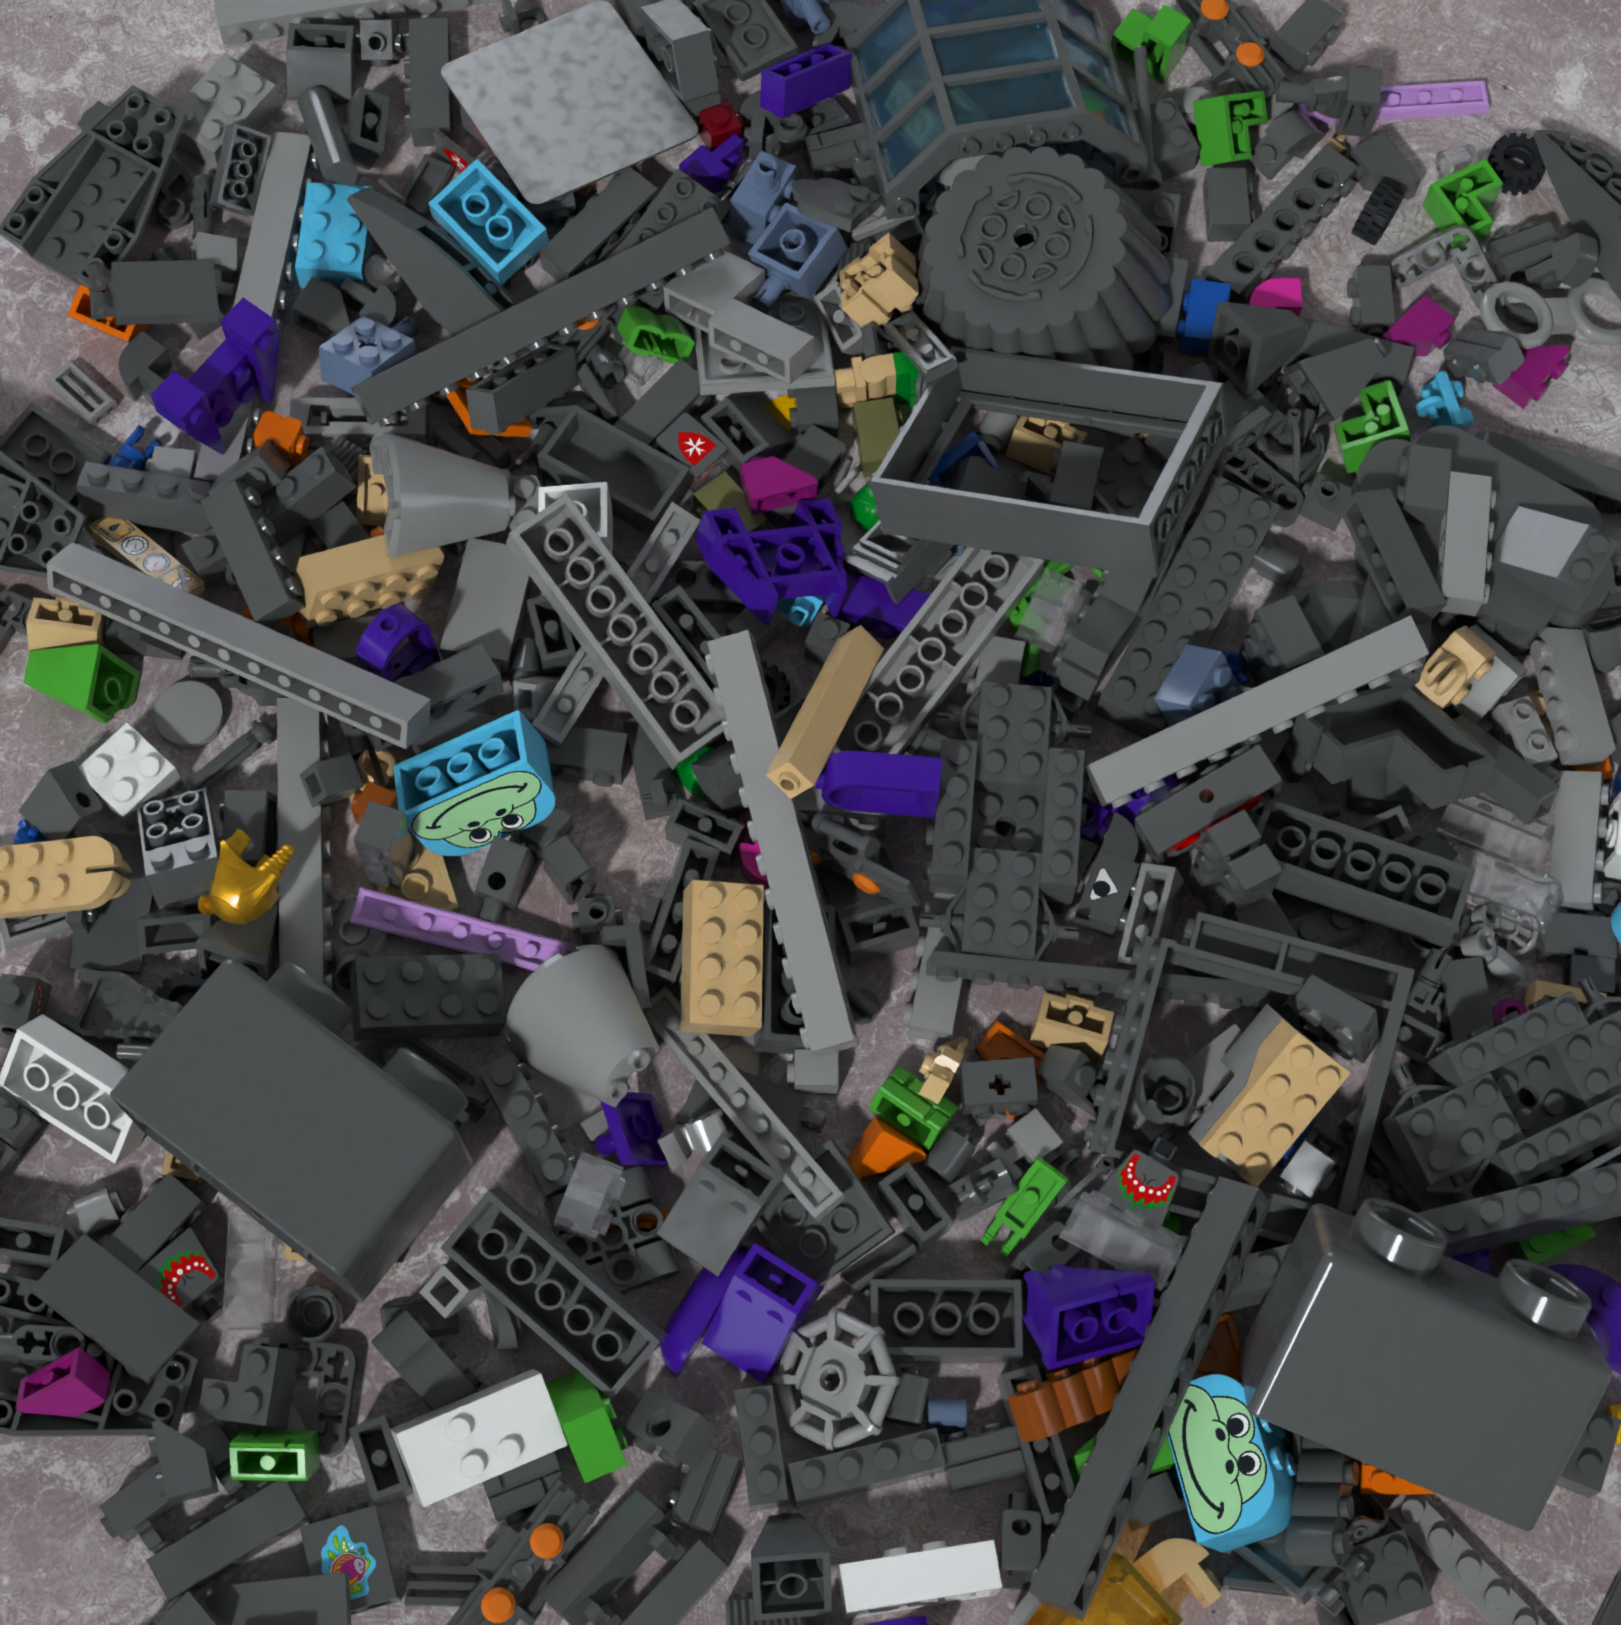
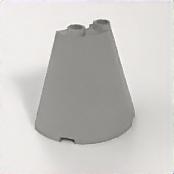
M376 432L369 446L374 474H384L389 503V511L383 529L388 557H398L506 530L508 516H514L516 509L515 497L510 496L508 492L510 486L509 469L491 466L389 432Z
M602 945L576 946V952L564 957L558 953L545 961L519 988L507 1015L506 1024L510 1028L507 1042L513 1054L519 1060L522 1059L526 1066L615 1108L631 1088L628 1085L630 1075L633 1072L644 1070L660 1048L617 953L613 949Z

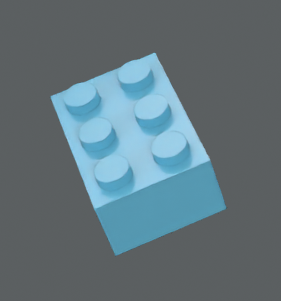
M478 159L428 203L432 217L467 252L477 259L501 285L549 242L547 229Z
M307 182L295 264L300 288L304 289L312 277L322 282L329 281L336 285L339 290L347 277L356 283L363 282L367 284L373 236L347 202V198L349 195L367 187L373 189L372 186H347L343 184Z

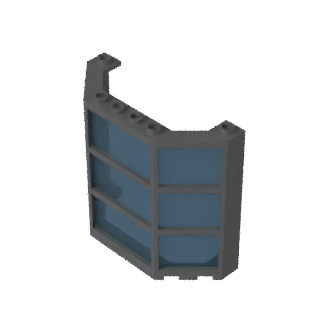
M882 0L866 16L867 21L856 32L852 30L844 38L845 50L851 52L850 82L860 120L863 124L887 220L920 215L919 190L951 160L1007 152L1014 147L1027 149L1085 140L1114 159L1113 182L1117 185L1147 180L1148 153L1095 0H888L887 2Z

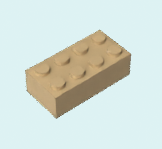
M380 535L300 557L294 577L303 589L301 597L306 607L298 611V614L306 629L317 625L325 627L338 619L349 616L357 618L370 610L377 608L386 609L391 605L409 599H423L432 592L445 556L440 547H435L398 557H388L385 536Z
M692 880L683 890L680 1032L751 1037L762 1028L764 885Z

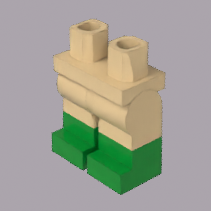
M902 352L869 357L863 362L861 357L851 358L852 368L834 370L838 409L851 408L853 403L893 398L894 405L909 403L910 411H912L917 401L916 381L919 371Z

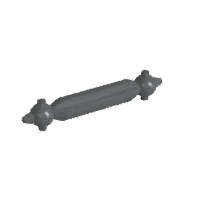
M254 720L251 722L250 725L253 727L251 734L239 737L190 777L184 789H176L174 786L170 788V797L202 788H207L208 791L252 755L259 743L266 742L268 745L272 744L274 740L271 737L277 722L275 720L259 723Z

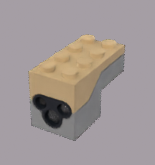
M1266 1004L1220 1060L1235 1076L1188 1133L1204 1150L1215 1158L1218 1157L1234 1169L1249 1184L1258 1187L1351 1073L1318 1043L1309 1039L1300 1029Z

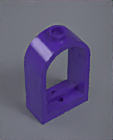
M402 604L391 605L378 614L364 631L356 650V657L361 669L393 683L402 677H406L407 674L413 675L424 670L434 662H441L430 626ZM408 636L409 641L390 660L396 648Z
M866 751L838 752L829 755L815 783V789H822L821 796L826 803L844 810L935 818L940 792L942 758Z

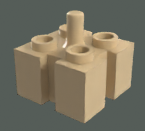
M887 233L869 248V253L863 258L858 256L839 271L840 287L845 290L841 293L842 310L861 327L869 323L879 327L885 325L890 320L894 308H897L903 315L913 311L914 306L912 303L919 295L918 279L915 277L917 272L915 256L893 235Z

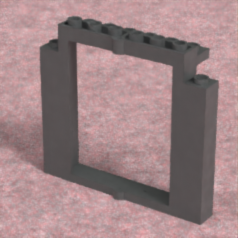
M1199 911L1196 913L1195 919H1187L1182 938L1188 940L1187 946L1177 944V941L1163 937L1157 939L1145 936L1143 943L1136 942L1130 962L1137 964L1133 979L1126 977L1121 995L1122 999L1127 1000L1124 1014L1117 1012L1112 1029V1034L1118 1035L1115 1048L1107 1049L1102 1067L1103 1070L1108 1071L1105 1085L1098 1083L1093 1100V1105L1099 1106L1095 1121L1088 1120L1083 1141L1090 1142L1088 1150L1119 1159H1124L1132 1148L1139 1150L1145 1155H1148L1151 1150L1150 1147L1121 1140L1117 1137L1164 962L1293 997L1298 995L1309 977L1314 975L1376 1009L1377 1019L1382 1020L1379 1029V1042L1374 1048L1364 1091L1358 1106L1356 1121L1336 1199L1314 1193L1311 1198L1306 1194L1299 1196L1289 1190L1285 1184L1264 1179L1258 1188L1271 1202V1206L1258 1236L1292 1244L1309 1209L1318 1203L1325 1204L1352 1216L1415 970ZM1174 1154L1167 1168L1178 1173L1180 1179L1168 1211L1200 1219L1206 1207L1208 1193L1215 1187L1219 1176L1244 1184H1251L1234 1170Z

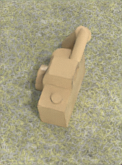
M963 1036L956 1037L938 1046L935 1055L927 1054L918 1071L924 1074L925 1078L919 1092L921 1096L939 1104L962 1061L963 1054L969 1043L967 1038Z

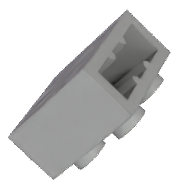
M1475 624L1469 627V629L1496 652V655L1489 661L1493 667L1480 681L1474 679L1468 685L1467 689L1471 692L1457 707L1453 704L1451 706L1458 713L1474 724H1477L1480 720L1486 719L1526 674L1528 669Z

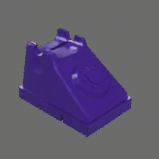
M1055 1264L1049 1266V1273L1032 1270L1024 1274V1279L1028 1285L1027 1312L1022 1313V1319L1042 1352V1362L1048 1370L1142 1345L1145 1330L1152 1321L1155 1280L1148 1272L1141 1274L1140 1272L1073 1268L1062 1264Z

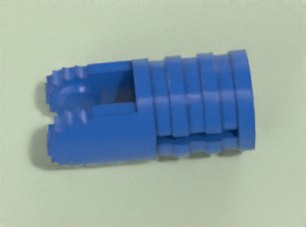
M138 425L108 465L141 471V468L146 466L147 459L153 457L154 447L162 446L163 443L156 438L155 441L148 445L146 452L142 455L133 448V445L139 442L146 430Z

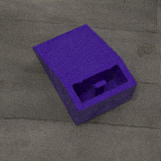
M754 1243L734 1274L701 1344L764 1384L781 1358L791 1339V1335L801 1326L824 1287Z

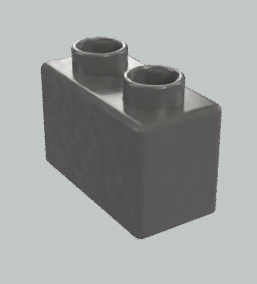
M233 958L226 959L110 1092V1097L146 1135L356 1300L363 1302L470 1171L473 1165L472 1157L454 1126V1122L467 1108L468 1099L443 1073L409 1049L399 1048L385 1066L380 1069L338 1037L353 1019V1012L330 988L296 963L285 961L266 982L240 961Z
M1378 1198L1365 1199L1361 1203L1355 1217L1325 1204L1318 1203L1313 1205L1309 1209L1238 1353L1248 1411L1257 1418L1525 1531L1532 1530L1611 1382L1612 1371L1586 1319L1592 1308L1591 1299L1570 1280L1531 1261L1522 1259L1508 1260L1499 1277L1496 1278L1443 1255L1448 1245V1240L1443 1232L1424 1217L1393 1202Z

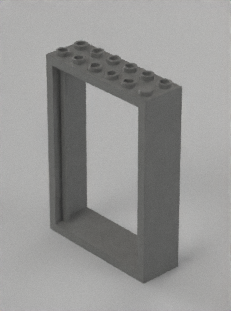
M952 346L949 351L957 359L959 368L926 384L925 392L919 402L914 404L910 417L905 425L899 429L898 437L892 447L887 449L884 460L878 470L871 476L870 489L874 493L877 505L876 514L880 518L883 533L1158 578L1229 437L1223 383ZM969 409L1179 439L1138 518L926 485Z

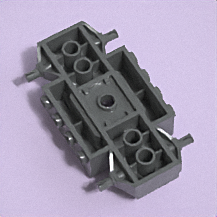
M982 681L981 687L975 689L961 709V712H957V714L936 712L935 727L956 728V732L960 734L962 740L942 738L939 757L942 758L940 792L934 825H927L925 846H932L931 859L924 858L923 880H930L929 892L956 894V896L946 909V912H942V914L920 911L919 927L941 928L940 932L944 933L952 953L1041 961L1051 943L1056 942L1057 938L1079 939V925L1058 924V922H1054L1055 919L1047 902L1072 904L1075 892L1081 893L1083 872L1078 871V859H1083L1085 838L1080 837V825L1085 826L1087 805L1082 804V792L1087 793L1088 776L1084 771L1085 750L1062 749L1061 747L1064 742H1068L1069 737L1090 740L1091 724H1072L1067 721V717L1055 693H1052V687ZM1003 821L1010 822L1015 827V832L1010 836H1002L996 831L995 826Z
M1589 976L1577 982L1588 1001L1584 1004L1585 1009L1583 1011L1580 1009L1572 992L1552 1001L1547 996L1528 1006L1530 1011L1522 1015L1515 1011L1497 1020L1499 1026L1488 1030L1485 1025L1466 1035L1467 1041L1457 1045L1456 1041L1453 1040L1435 1049L1438 1056L1427 1062L1438 1085H1418V1083H1415L1406 1063L1392 1069L1391 1071L1394 1073L1402 1090L1398 1092L1400 1096L1386 1112L1380 1123L1417 1195L1453 1196L1454 1199L1459 1198L1460 1202L1475 1199L1472 1186L1475 1185L1483 1171L1495 1193H1500L1531 1185L1529 1180L1538 1175L1541 1176L1543 1181L1564 1172L1561 1164L1569 1160L1576 1166L1595 1157L1592 1149L1600 1145L1607 1151L1621 1144V997H1604V995L1600 994L1592 976ZM1521 1088L1528 1089L1533 1094L1534 1104L1532 1107L1524 1106L1519 1101L1518 1092Z

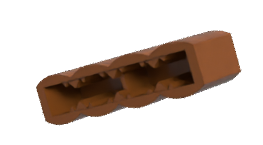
M1140 1347L1106 1354V1356L1100 1359L1095 1357L1077 1362V1368L1069 1371L1068 1367L1053 1370L1046 1374L1048 1380L1042 1383L1039 1382V1379H1034L1017 1385L1018 1392L1007 1398L1021 1441H1038L1050 1437L1066 1428L1112 1410L1114 1397L1122 1389L1129 1374L1130 1362L1137 1356Z

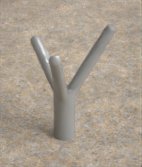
M845 459L830 492L824 497L830 498L833 506L850 504V500L853 497H838L857 475V470L852 469L845 477L851 464L850 459Z

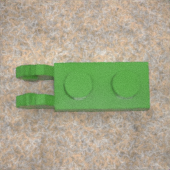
M1039 1156L1018 1183L1017 1188L1019 1192L1006 1199L995 1214L996 1219L980 1241L985 1245L993 1242L999 1230L1005 1224L1015 1232L1004 1243L999 1253L1006 1260L1021 1239L1027 1237L1068 1182L1069 1178Z

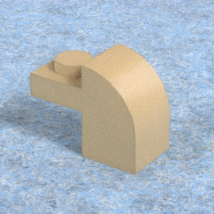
M1172 1538L1162 1541L1133 1563L1156 1596L1180 1577L1204 1609L1222 1596L1218 1591L1221 1585L1210 1569L1207 1567L1202 1569L1198 1564L1210 1555L1209 1552L1192 1540Z

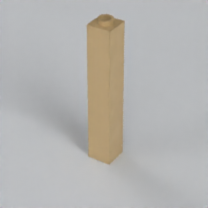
M861 625L841 636L835 642L766 773V776L790 799L815 785L884 650Z

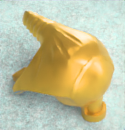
M237 829L232 837L226 841H220V854L214 880L211 882L209 893H205L199 898V911L206 915L216 914L225 922L246 925L265 915L272 909L280 896L276 887L294 854V847L289 844L284 845L280 850L276 851V854L272 855V858L264 854L256 866L251 867L242 859L241 854L252 840L241 829Z

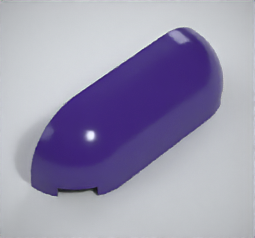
M741 1244L719 1277L702 1267L666 1324L663 1331L668 1337L660 1345V1350L667 1369L676 1378H679L704 1338L734 1274L751 1249L750 1246Z

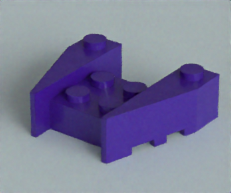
M244 297L220 321L226 339L188 380L173 371L150 395L158 414L189 436L221 455H224L226 450L218 429L227 426L233 417V413L242 404L248 403L255 393L270 404L274 401L280 345V334L274 318Z
M830 498L798 501L789 528L747 532L736 508L703 512L695 541L706 564L765 626L770 625L777 600L822 595L832 617L838 616L847 590L846 569L843 568L844 544L841 543L842 522Z

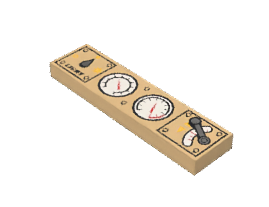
M102 517L88 526L89 535L125 565L195 596L205 591L204 581L129 520Z

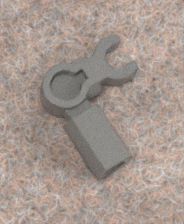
M1482 905L1472 911L1471 921L1473 925L1470 927L1468 935L1461 939V951L1466 958L1482 956L1483 965L1487 971L1505 986H1513L1522 979L1525 967L1502 947L1496 946L1494 930L1500 927L1501 918L1497 915L1488 920L1486 917L1488 907Z

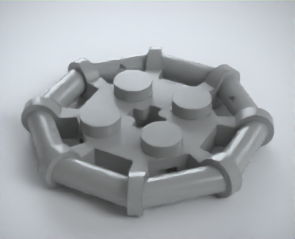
M831 1308L829 1313L798 1327L793 1332L783 1352L775 1375L771 1376V1383L775 1384L787 1421L785 1428L790 1434L797 1433L826 1448V1451L831 1454L840 1452L842 1448L870 1435L878 1436L882 1432L884 1417L896 1386L900 1385L901 1377L896 1375L884 1340L885 1332L880 1326L873 1327L844 1313L842 1308ZM843 1330L861 1338L855 1347L841 1340ZM827 1331V1340L823 1341V1344L819 1346H813L810 1338ZM871 1349L880 1375H872L873 1367L866 1360L865 1354ZM801 1351L803 1356L795 1375H791ZM838 1372L840 1383L832 1391L830 1389L831 1382L827 1380L829 1374ZM791 1385H796L797 1390H801L803 1399H800L802 1406L799 1408ZM871 1386H880L869 1412L864 1407ZM812 1414L825 1420L824 1430L808 1422ZM855 1416L857 1421L860 1422L844 1431H840L839 1421Z

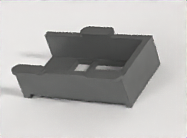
M930 481L926 483V485L942 487ZM879 520L848 554L844 553L843 568L846 569V573L850 572L861 576L867 575L884 583L892 602L898 605L924 576L926 578L934 577L952 558L950 549L953 544L923 539L917 541L910 537L883 533ZM897 538L913 545L903 557L887 549Z

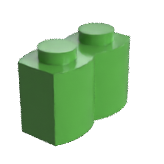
M625 307L617 326L623 341L632 352L644 356L657 355L663 361L675 364L680 358L687 362L695 344L688 329L680 319L670 315L655 316L651 311L643 307Z

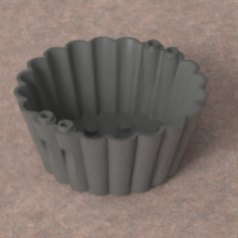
M1014 147L1005 152L1002 158L997 155L983 157L977 163L975 171L965 170L960 172L954 178L952 190L945 191L937 198L932 217L925 226L916 256L917 272L915 277L918 279L919 295L912 305L914 306L913 311L948 350L955 346L1132 370L1134 364L1133 354H1141L1149 350L1154 344L1156 329L1153 322L1160 320L1169 308V298L1161 287L1167 283L1171 274V267L1169 261L1158 251L1162 242L1161 232L1143 216L1142 207L1139 202L1101 171L1092 168L1077 155L1065 154L1060 156L1050 147H1039L1032 153L1022 147ZM1028 233L1033 235L1034 242L1020 248L1015 243L1017 237L1021 234Z

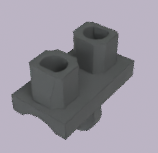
M1003 1158L994 1160L944 1188L946 1195L955 1208L959 1222L965 1221L1019 1192Z

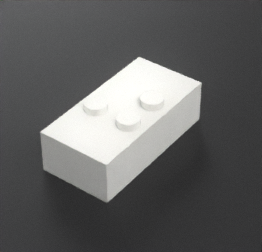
M44 1014L17 1029L0 1073V1091L115 1164L139 1148L145 1134L110 1097V1092L130 1070L128 1067Z
M534 1369L390 1429L416 1500L422 1507H426L568 1446L542 1374Z
M994 1540L946 1547L945 1541H937L923 1544V1551L908 1553L907 1547L885 1550L882 1558L839 1564L837 1577L844 1620L996 1596L1002 1589V1582Z

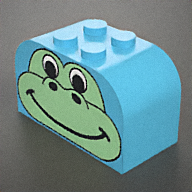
M516 710L393 766L398 810L405 813L409 829L428 850L443 856H461L472 853L490 845L494 835L504 839L538 824L551 814L555 806V795L546 743L520 710Z
M1220 1374L1203 1376L1190 1382L1168 1431L1167 1438L1196 1541L1200 1545L1224 1553L1277 1535L1288 1526L1291 1518L1292 1497L1296 1485L1293 1475L1297 1474V1468L1292 1455L1289 1452L1286 1453L1282 1438L1286 1437L1285 1429L1252 1415L1247 1409L1243 1384L1231 1377Z

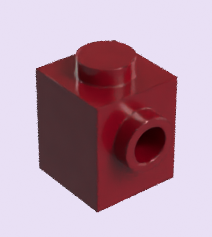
M729 101L699 111V135L710 152H713L734 133L741 138V131L745 130L744 122L740 113L733 111Z

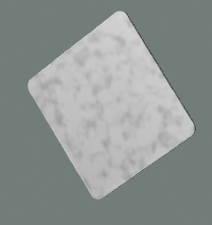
M600 0L448 62L441 69L443 80L521 196L532 206L544 205L691 141L698 134L697 124L614 7L606 1Z

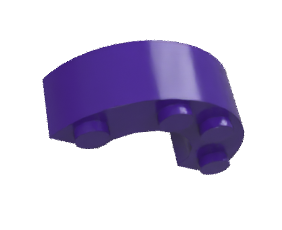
M1558 1264L1546 1267L1573 1282L1591 1299L1592 1308L1586 1319L1596 1334L1597 1342L1610 1369L1621 1375V1285L1608 1275L1582 1265Z

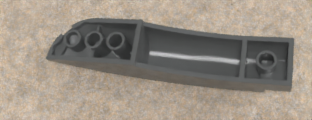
M1536 130L1533 136L1557 196L1576 233L1579 232L1597 240L1598 260L1596 267L1621 301V162L1588 140L1584 143L1578 139L1570 138L1569 133L1556 130Z

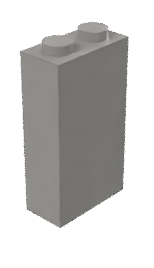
M476 538L468 539L440 645L442 660L456 655L466 647H473L482 643L500 674H508L516 642L520 638L527 610V599L530 598L534 581L507 544Z

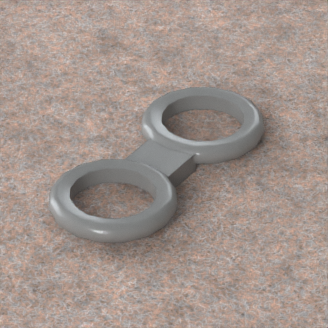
M1588 278L1581 286L1577 288L1571 287L1567 297L1542 298L1534 289L1521 283L1509 281L1493 284L1482 295L1479 307L1481 319L1487 330L1514 337L1520 349L1528 350L1541 346L1550 338L1551 333L1575 332L1576 329L1584 337L1598 344L1616 345L1621 343V328L1616 330L1602 329L1594 325L1585 316L1581 308L1580 300L1582 295L1597 293L1612 300L1621 311V301L1605 279ZM1507 296L1525 302L1537 316V331L1531 334H1521L1508 329L1496 314V300Z

